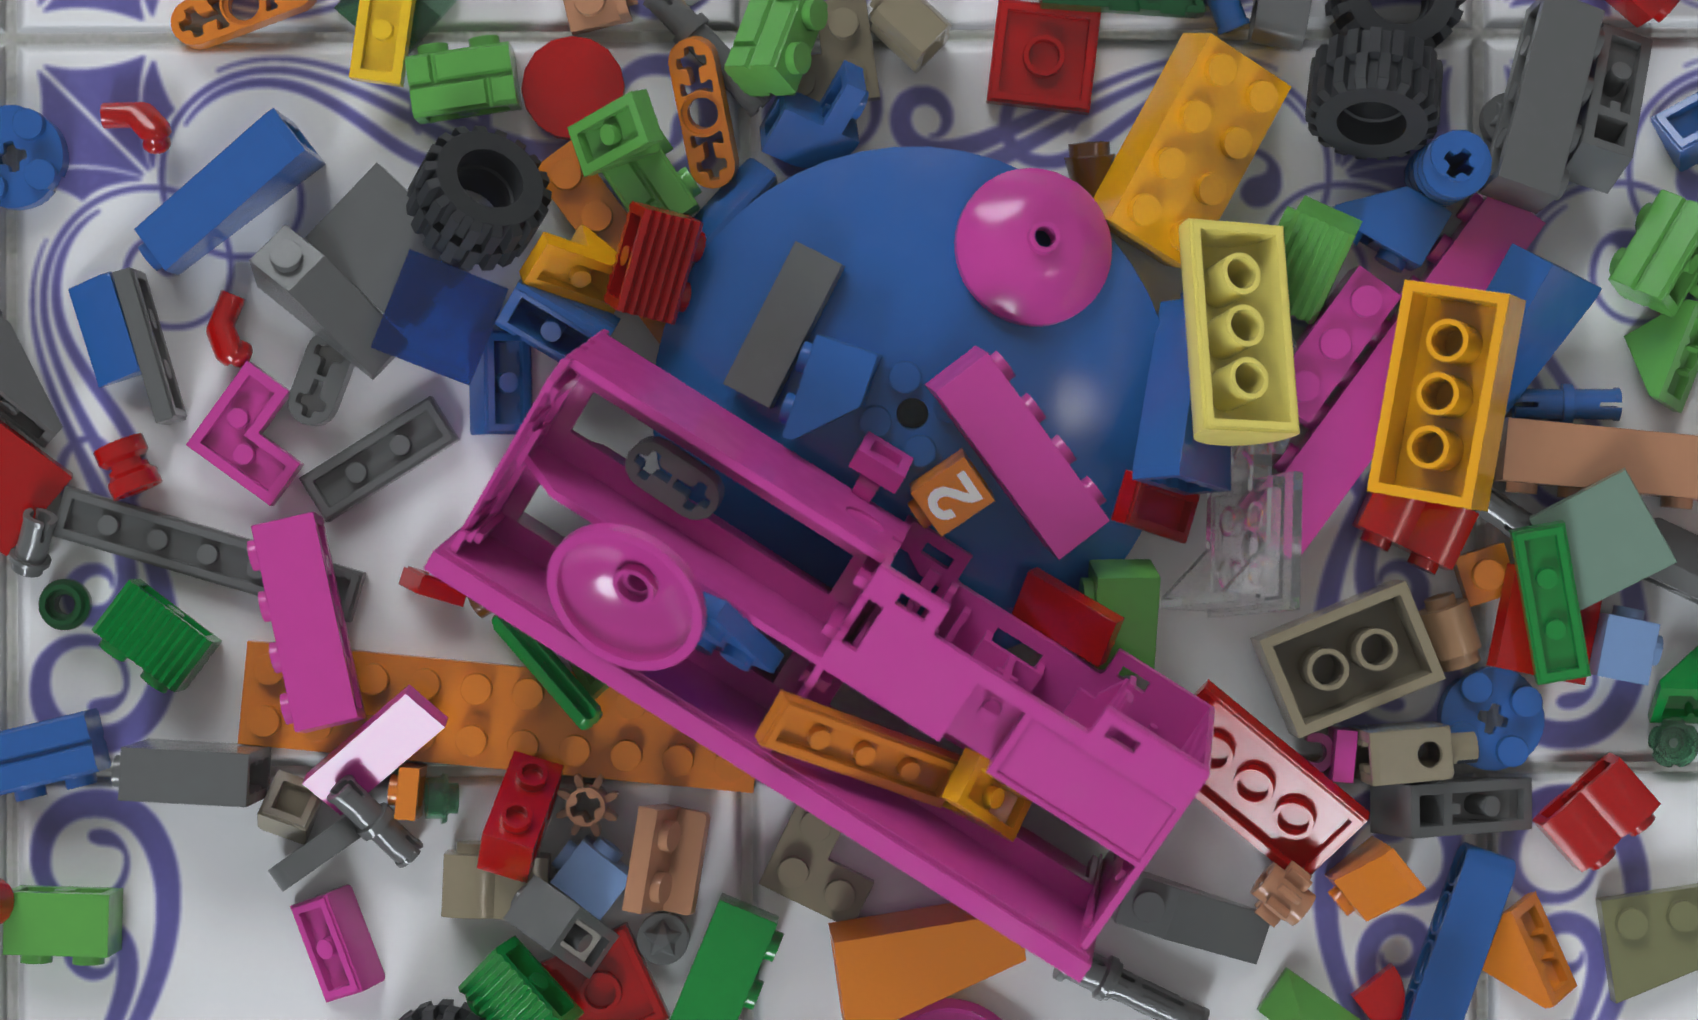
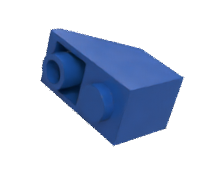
M1408 186L1340 203L1332 207L1363 221L1352 246L1357 247L1360 242L1377 252L1374 257L1377 262L1398 273H1402L1404 268L1411 272L1422 266L1453 213Z
M816 334L813 343L805 341L795 368V372L803 374L797 393H787L778 418L779 423L786 425L782 437L789 440L798 439L865 406L882 355L823 334Z

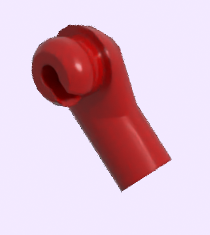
M221 290L207 324L206 335L215 358L225 366L232 364L234 367L242 368L246 361H250L253 353L251 344L240 340L235 328L246 299Z

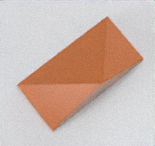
M1536 891L1527 893L1502 914L1482 970L1546 1009L1557 1005L1578 985Z

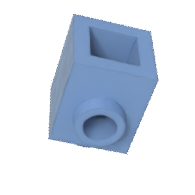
M1613 605L1612 614L1600 613L1589 663L1590 673L1596 676L1648 686L1652 666H1656L1659 663L1663 652V637L1659 635L1661 624L1643 621L1645 611Z
M586 835L579 845L569 840L551 864L559 871L550 883L597 919L601 920L625 889L629 866L620 860L624 853L611 841L600 835L596 840Z

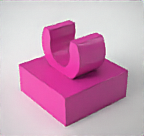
M868 431L849 464L850 468L860 473L851 492L870 503L880 486L895 494L905 479L914 458Z
M1329 726L1327 735L1314 732L1304 737V740L1313 743L1319 742L1323 747L1322 757L1317 761L1307 760L1319 771H1324V775L1333 782L1353 784L1358 731L1348 727Z

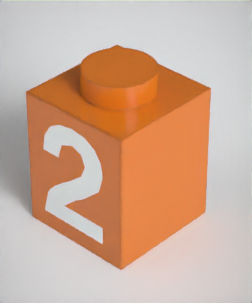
M961 448L910 483V491L914 499L907 504L924 529L933 525L942 537L995 500L992 490L963 448Z

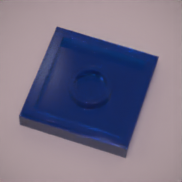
M409 248L374 335L371 348L470 386L508 292V287Z

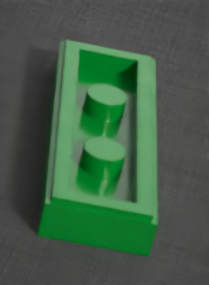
M1559 520L1509 529L1535 682L1538 685L1591 676L1565 522Z

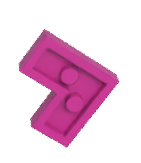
M250 361L245 362L186 444L269 506H275L304 466V463L263 434L288 400L290 390Z

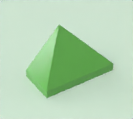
M1690 299L1685 300L1681 304L1674 317L1671 318L1661 314L1624 336L1649 396L1678 413H1682L1698 373V302Z
M1287 967L1257 1008L1269 1020H1361Z

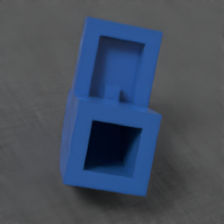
M844 60L820 102L799 92H796L795 96H777L759 127L761 152L788 164L808 169L825 161L850 155L860 143L857 119L864 111L869 97V92L865 86L863 68Z

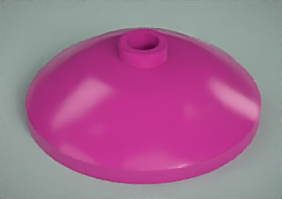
M1015 169L1002 173L986 182L973 194L965 205L955 232L956 263L961 278L969 292L990 313L1005 321L1022 326H1049L1061 323L1075 316L1096 298L1110 270L1112 240L1107 221L1099 205L1078 183L1062 174L1046 169ZM1036 231H1043L1050 237L1049 247L1040 246L1036 242Z
M616 523L587 525L570 533L560 543L550 558L546 582L553 609L567 631L596 656L624 668L642 671L660 670L674 666L687 658L700 641L705 629L707 616L702 589L684 560L667 544L649 533Z

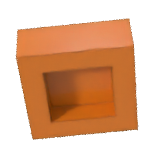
M1498 542L1459 555L1453 569L1462 597L1467 598L1470 607L1500 598L1507 563L1511 564L1504 542Z
M407 762L399 767L398 774H391L387 802L388 805L395 806L394 819L416 821L423 816L428 764Z

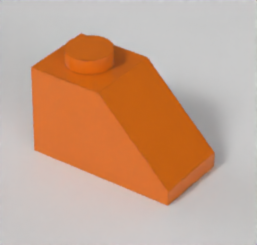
M1374 836L1369 837L1324 874L1334 886L1327 893L1346 916L1355 911L1366 922L1419 896L1426 890L1394 848Z

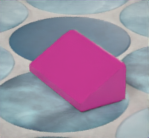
M347 884L290 906L326 1003L363 992L384 981V970L351 885Z

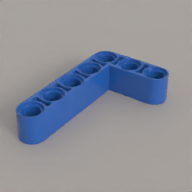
M1463 842L1459 846L1405 993L1404 1010L1400 1020L1465 1019L1513 884L1516 872V861L1514 859L1467 842Z

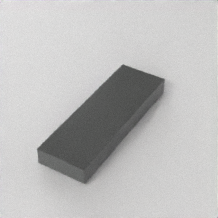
M795 241L723 384L773 409L797 363L804 342L808 341L846 266Z
M130 267L112 272L155 422L171 425L184 421L187 417L146 274Z
M429 396L301 476L299 480L325 521L331 522L460 439L434 397Z

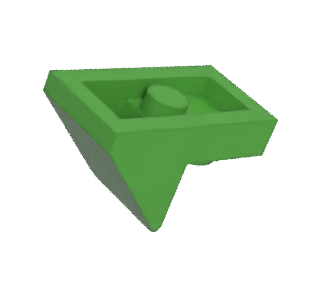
M647 89L630 91L567 127L584 177L593 176L654 155L660 151L659 142L664 140Z

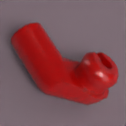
M106 102L101 104L100 117L103 128H132L137 136L143 139L142 146L144 150L151 154L164 153L171 147L169 135L172 133L170 123L150 103Z

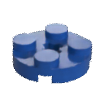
M20 105L0 106V207L15 211L38 207L47 202L56 193L53 190L59 185L61 177L65 178L69 167V152L66 140L60 129L41 113ZM11 145H14L18 150H25L27 153V158L19 161L20 170L15 172L12 171L9 165L3 164L2 161L3 155L7 153V148Z
M1492 666L1472 669L1473 671L1467 672L1459 679L1456 678L1452 681L1440 698L1437 708V722L1449 725L1451 733L1475 732L1479 747L1477 763L1466 764L1489 771L1522 765L1539 744L1544 730L1545 714L1542 707L1543 699L1538 690L1533 688L1520 674ZM1496 704L1499 706L1498 714L1503 716V723L1501 726H1495L1491 733L1484 732L1485 723L1478 720V714L1480 710L1489 711L1491 705Z

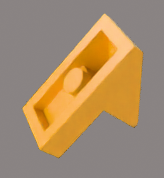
M580 225L571 240L543 232L519 270L522 283L614 314L616 311L604 302V295L607 292V285L610 282L609 276L612 273V265L615 263L617 252L584 225Z
M965 748L956 767L952 770L948 784L941 796L945 799L942 806L1013 842L1033 801L987 773L990 759L976 751Z

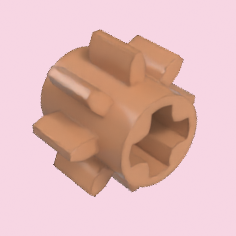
M578 773L574 776L576 786L574 791L567 788H560L558 790V796L567 800L566 807L556 814V818L563 819L569 817L574 823L571 835L575 836L582 827L590 826L592 833L597 837L602 832L599 822L602 817L608 821L617 820L619 815L608 808L610 802L615 800L620 793L619 791L607 793L602 787L604 782L603 775L600 774L593 783H586L584 777ZM582 792H586L589 799L598 798L600 801V805L594 810V817H590L587 810L578 812L575 804L582 799Z
M1291 861L1285 870L1275 862L1270 864L1255 881L1250 891L1258 899L1254 904L1256 907L1254 913L1273 928L1281 919L1294 926L1306 915L1316 899V895L1308 889L1313 883L1310 881L1312 875L1294 861Z

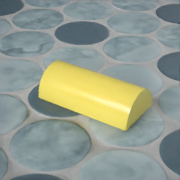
M1188 218L1180 224L1178 230L1194 439L1209 445L1243 446L1271 443L1299 435L1300 427L1283 226Z

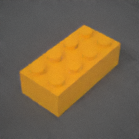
M1183 33L1093 198L1102 210L1110 232L1161 264L1181 269L1178 230L1180 224L1188 218L1219 221L1292 86L1212 33Z
M1404 280L1367 491L1488 512L1526 300L1506 293Z

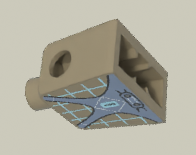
M1436 721L1348 726V728L1358 731L1354 778L1371 786L1452 779L1454 776L1453 764L1477 763L1479 747L1474 731L1451 733L1449 725ZM1424 744V752L1422 756L1418 758V750L1420 746Z

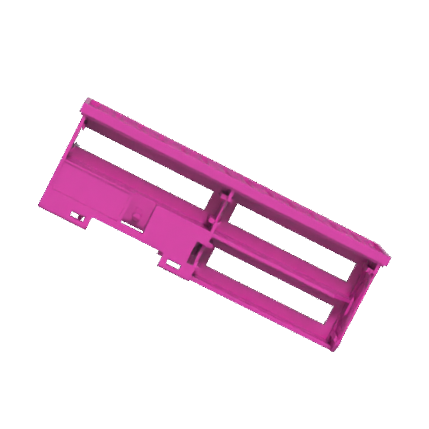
M602 329L588 339L586 343H583L579 348H576L561 359L544 383L541 392L464 525L432 552L423 569L1080 983L1092 966L1097 935L1210 776L1215 707L1121 648L1118 649L1104 670L1097 669L961 583L959 577L973 556L971 553L944 536L941 537L929 527L924 529L919 521L908 515L905 521H902L872 501L868 503L851 492L852 489L610 337L608 330ZM594 392L852 554V559L833 589L712 513L709 517L702 520H690L681 516L634 484L626 472V458L604 444L590 441L573 430ZM540 484L551 498L592 524L616 523L627 525L649 533L667 544L689 566L703 592L728 601L752 625L793 650L781 671L775 670L774 673H770L753 665L748 671H744L725 660L720 655L721 652L714 650L712 655L708 656L695 648L687 658L674 666L660 670L642 671L615 665L586 649L567 631L559 620L547 590V569L550 558L565 537L524 512ZM926 543L931 544L953 558L950 566L947 567L922 551ZM899 548L908 552L918 574L923 577L919 585L890 567ZM934 585L939 587L935 594L930 592ZM901 593L910 597L905 606L897 602ZM922 605L926 608L920 616L916 613ZM997 628H1000L1041 654L1042 656L1036 665L1032 667L991 641ZM1123 666L1149 682L1145 690L1136 686V677L1131 675L1127 679L1119 675ZM844 682L939 742L944 737L963 750L968 748L990 759L987 773L1103 845L1109 851L1104 859H1102V854L1098 857L1093 854L1087 866H1085L1022 825L1014 841L1011 842L951 812L943 806L938 808L760 746L755 738V734L781 690L836 709L830 703Z

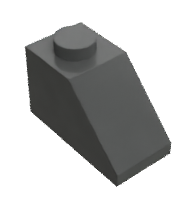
M535 874L529 883L520 888L514 895L510 909L503 918L589 979L620 936Z

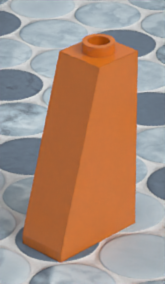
M954 903L828 923L842 1020H898L1026 961L1025 948Z

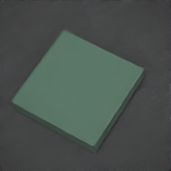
M1626 468L1529 517L1532 525L1559 520L1565 522L1580 611L1677 563L1676 557Z

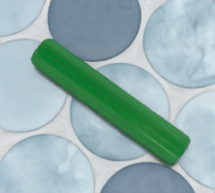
M495 614L491 620L494 630L573 722L582 730H587L599 722L603 716L601 706L555 653Z

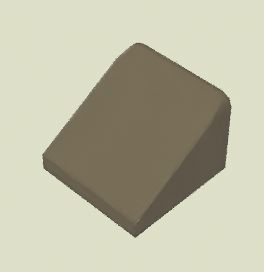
M278 769L257 813L258 827L269 833L305 845L311 834L322 800L302 784L304 778Z

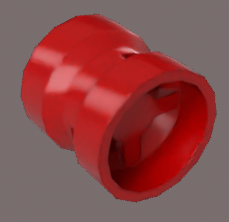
M143 433L115 440L93 452L99 468L112 471L108 475L110 482L107 487L113 501L123 500L159 485L163 481L157 466L151 465L148 459H142L149 448Z

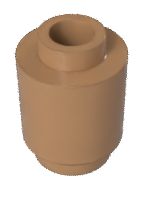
M1453 591L1443 592L1426 598L1424 600L1425 608L1421 609L1419 614L1443 672L1463 669L1478 663L1481 660L1478 649L1482 647V643L1467 598H1456Z

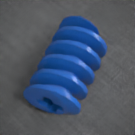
M1452 130L1441 134L1426 146L1417 150L1409 158L1404 169V183L1444 208L1453 205L1476 193L1486 184L1492 166L1489 148L1478 135L1467 130Z

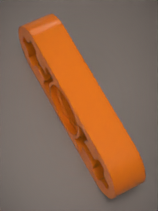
M185 0L174 9L171 16V28L174 35L188 47L203 50L303 13L312 8L317 0H274L278 8L271 10L270 0H259L258 12L248 20L235 18L232 12L233 0ZM218 2L221 14L229 23L228 27L223 28V23L218 19L207 22L202 26L204 34L199 37L191 30H185V27L192 23L191 14L197 12L203 18L218 15V11L213 7Z
M690 36L673 46L669 53L668 66L690 173L699 185L715 189L726 185L736 175L739 168V156L718 51L708 39L701 36ZM689 47H694L696 55H705L706 64L699 67L698 71L700 82L704 83L710 79L713 88L703 87L689 94L686 93L685 85L691 86L695 83L693 69L689 66L683 67L681 63V58L689 54ZM707 98L716 105L718 118L714 125L702 127L693 121L690 107L695 99ZM721 131L723 139H716L713 142L714 153L717 158H725L727 165L719 171V177H714L712 169H703L702 161L709 157L708 143L705 141L698 145L695 137H709Z

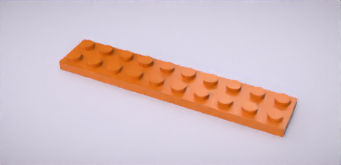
M247 641L238 744L331 753L410 684L448 717L445 728L407 759L410 761L507 770L513 752L518 751L564 765L562 775L575 776L580 773L582 777L597 778L601 774L604 776V779L754 793V777L611 687L607 688L595 699L601 706L603 713L600 721L587 730L580 729L526 666L352 650L366 719L308 733L295 732L294 725L286 724L281 711L280 694L286 693L282 672L275 673L269 654V643L271 642Z

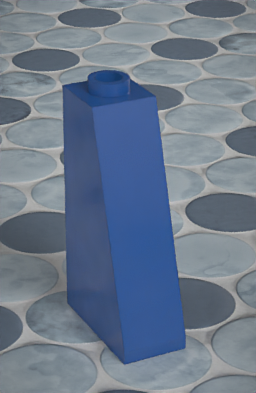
M272 108L134 228L143 241L138 246V249L156 271L163 268L165 271L179 276L326 164L297 125L275 108Z
M1513 243L1486 291L1511 294L1526 300L1505 416L1594 303L1602 290L1601 287Z
M1181 292L1180 299L1160 302L1158 313L1160 325L1154 337L1132 469V479L1182 495L1231 491V446L1204 444L1196 441L1193 437L1183 292Z

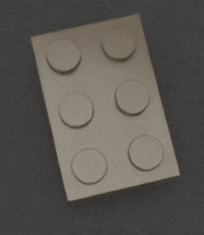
M1403 580L1388 581L1250 638L1289 734L1299 739L1446 679L1407 582Z

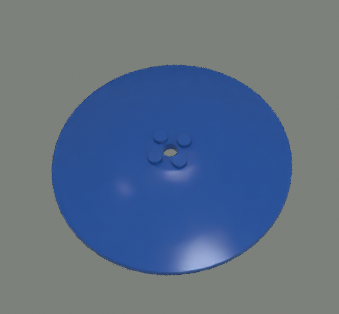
M889 147L842 156L799 172L769 189L740 211L717 234L703 252L701 259L694 264L687 280L691 284L690 302L684 312H678L675 324H665L656 358V366L851 489L856 484L860 473L850 468L849 464L868 431L913 457L914 459L907 475L896 493L893 494L880 486L871 500L902 521H905L908 515L916 519L907 504L914 499L911 495L910 483L963 448L992 490L995 501L945 534L944 537L973 555L961 573L959 581L1012 614L1028 571L1035 567L1040 568L1079 591L1080 578H1088L1089 560L1125 559L1142 530L1112 521L1111 517L1125 470L1132 471L1154 337L1160 325V320L1149 293L1132 263L1111 237L1112 259L1107 279L1099 294L1086 308L1061 323L1041 327L1022 326L995 316L972 296L959 273L954 247L959 217L973 194L992 178L1018 168L996 159L960 150L936 147ZM1036 231V242L1040 246L1049 247L1050 237L1043 231ZM795 241L846 266L807 342L813 343L816 334H823L881 354L882 358L865 406L803 437L789 440L782 437L786 425L779 423L778 418L787 393H797L803 374L795 372L796 365L773 409L724 385L723 382ZM975 345L988 352L989 355L997 351L1006 360L1016 375L1009 381L1020 397L1028 393L1046 416V419L1039 424L1050 439L1058 435L1066 443L1076 458V461L1070 464L1071 468L1080 480L1088 476L1106 499V502L1100 507L1110 521L1060 560L1043 546L925 386L928 381ZM908 398H917L923 401L928 408L926 421L916 428L904 426L897 417L898 406ZM653 429L654 436H660L662 438L669 440L668 438H666L665 436L661 435ZM669 440L714 470L721 477L725 495L722 503L713 514L833 589L852 559V554ZM656 452L657 461L659 465V460L662 456L658 452ZM659 465L660 470L664 471L672 477V474L661 468ZM678 479L680 483L692 491L689 499L697 504L702 499L711 501L704 495L707 489L704 483L699 481L694 487H691ZM933 525L929 526V528L937 532ZM926 543L922 550L947 567L953 561V558L929 543ZM899 548L890 567L919 585L923 577L918 574L908 552ZM934 585L930 592L935 594L939 587ZM901 593L897 602L905 606L910 597ZM921 605L916 614L921 616L926 607ZM997 628L991 640L1005 650L1022 643L1000 628Z

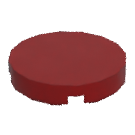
M567 36L551 40L534 53L524 69L521 91L526 110L539 128L557 139L571 140L567 127L625 95V83L620 65L607 48L589 38Z

